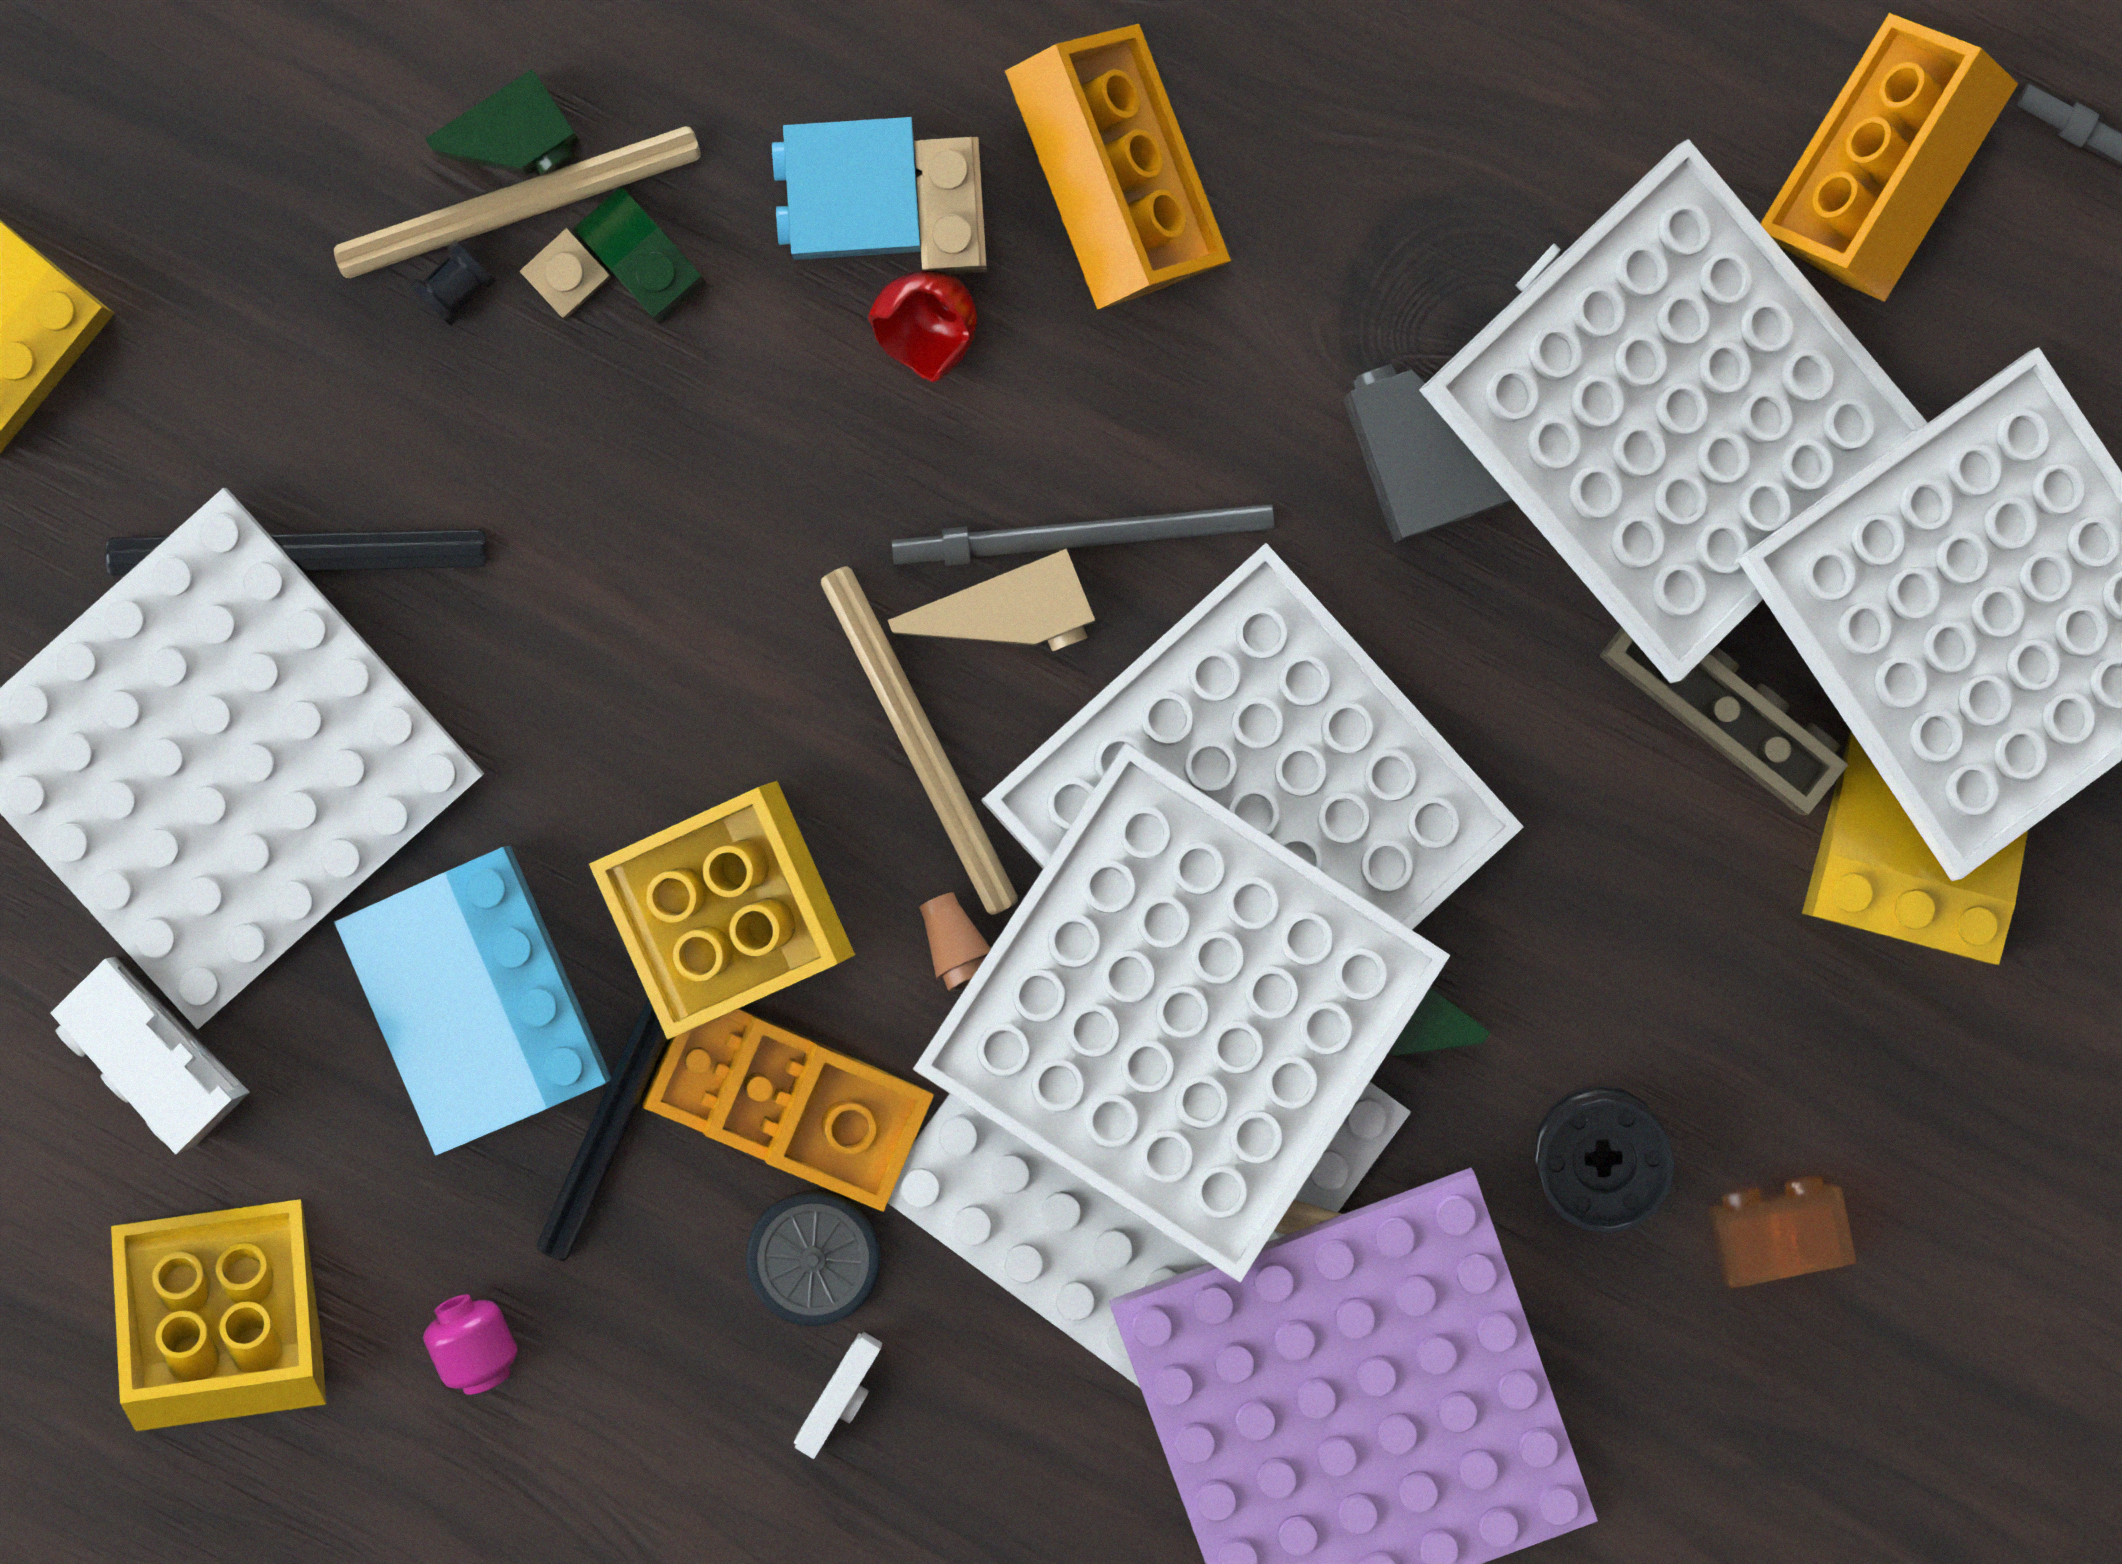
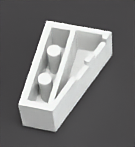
M117 957L104 959L50 1013L60 1024L55 1030L60 1039L77 1055L83 1057L87 1054L103 1072L100 1077L104 1083L120 1099L127 1103L129 1102L144 1118L151 1131L175 1155L196 1146L250 1093Z

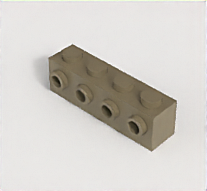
M1622 627L1599 655V657L1797 814L1809 815L1849 765L1835 754L1840 745L1832 737L1812 723H1809L1803 729L1785 714L1790 705L1762 683H1759L1755 689L1749 686L1735 674L1740 667L1739 664L1716 646L1681 681L1670 683Z

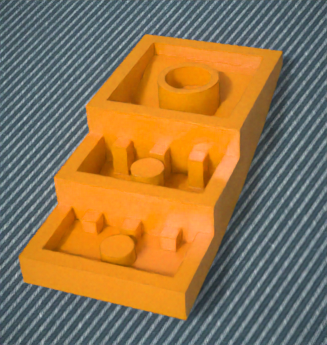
M738 1008L670 1038L642 1106L644 1109L703 1132L706 1137L760 1158L768 1165L884 1212L934 1094L822 1043Z

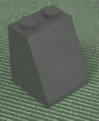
M1389 364L1357 376V380L1353 381L1355 390L1350 391L1343 401L1393 543L1514 501L1419 391L1425 383L1412 369L1397 374L1394 365Z

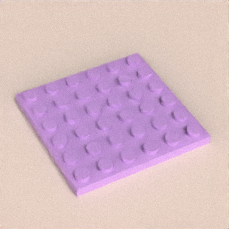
M1472 1168L1266 1242L1241 1282L1236 1281L1209 1263L1109 1300L1115 1321L1206 1564H1483L1598 1521Z

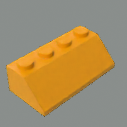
M1889 13L1760 223L1761 226L1779 246L1844 285L1885 302L2018 83L1982 48Z
M1140 24L1057 43L1005 70L1016 103L1021 111L1040 165L1047 178L1061 214L1062 222L1073 245L1097 310L1139 298L1231 261Z

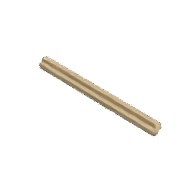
M684 126L546 173L543 176L540 175L338 244L334 248L335 260L343 277L353 278L450 245L454 240L459 242L697 161L701 157V151L694 131L690 127Z
M848 566L840 567L828 573L821 579V586L986 911L994 915L1012 907L1018 902V895L857 578Z

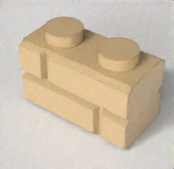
M978 137L914 141L922 271L942 272L948 275L987 272Z

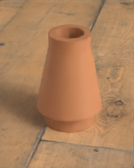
M950 892L925 902L919 909L925 922L936 980H944L948 991L953 992L963 989L968 985L991 948L959 905L954 892Z

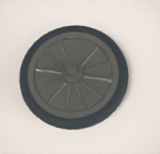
M819 1191L793 1194L769 1207L753 1227L746 1249L748 1278L759 1300L778 1317L803 1326L833 1324L857 1311L874 1290L881 1266L879 1241L867 1217L846 1199Z

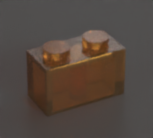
M1815 1175L1784 1182L1785 1193L1761 1197L1759 1188H1749L1723 1194V1205L1708 1208L1722 1282L1732 1289L1857 1264L1842 1188L1833 1183L1824 1185L1822 1175Z

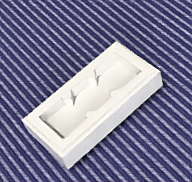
M864 1331L862 1334L858 1333L796 1435L794 1441L796 1449L814 1459L839 1418L850 1424L869 1393V1390L859 1384L881 1350L882 1342Z

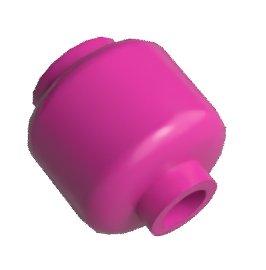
M464 1294L443 1302L435 1309L437 1318L425 1330L423 1340L438 1375L445 1386L463 1389L465 1394L472 1395L487 1391L499 1385L510 1376L509 1366L514 1362L518 1349L504 1316L496 1303L486 1300L472 1301L470 1295Z

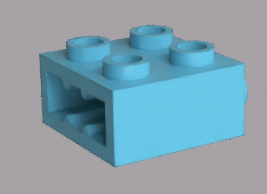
M912 117L783 125L784 142H772L774 180H786L788 206L776 207L779 245L791 244V255L794 260L921 252Z

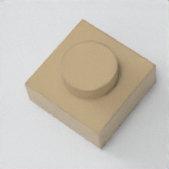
M567 228L520 270L521 274L564 320L611 278Z

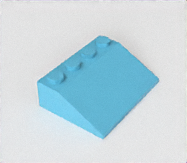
M511 846L501 847L334 922L435 1156L569 1100L611 1080V1075Z

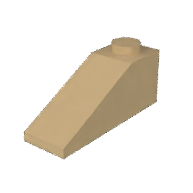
M1067 548L888 620L894 634L1035 646L1048 641L1052 652L1088 638L1083 626L1095 622Z

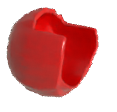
M916 271L898 277L882 289L868 314V321L872 325L878 344L887 355L897 362L908 366L922 379L936 382L948 375L964 358L975 335L977 312L969 290L959 279L942 272Z

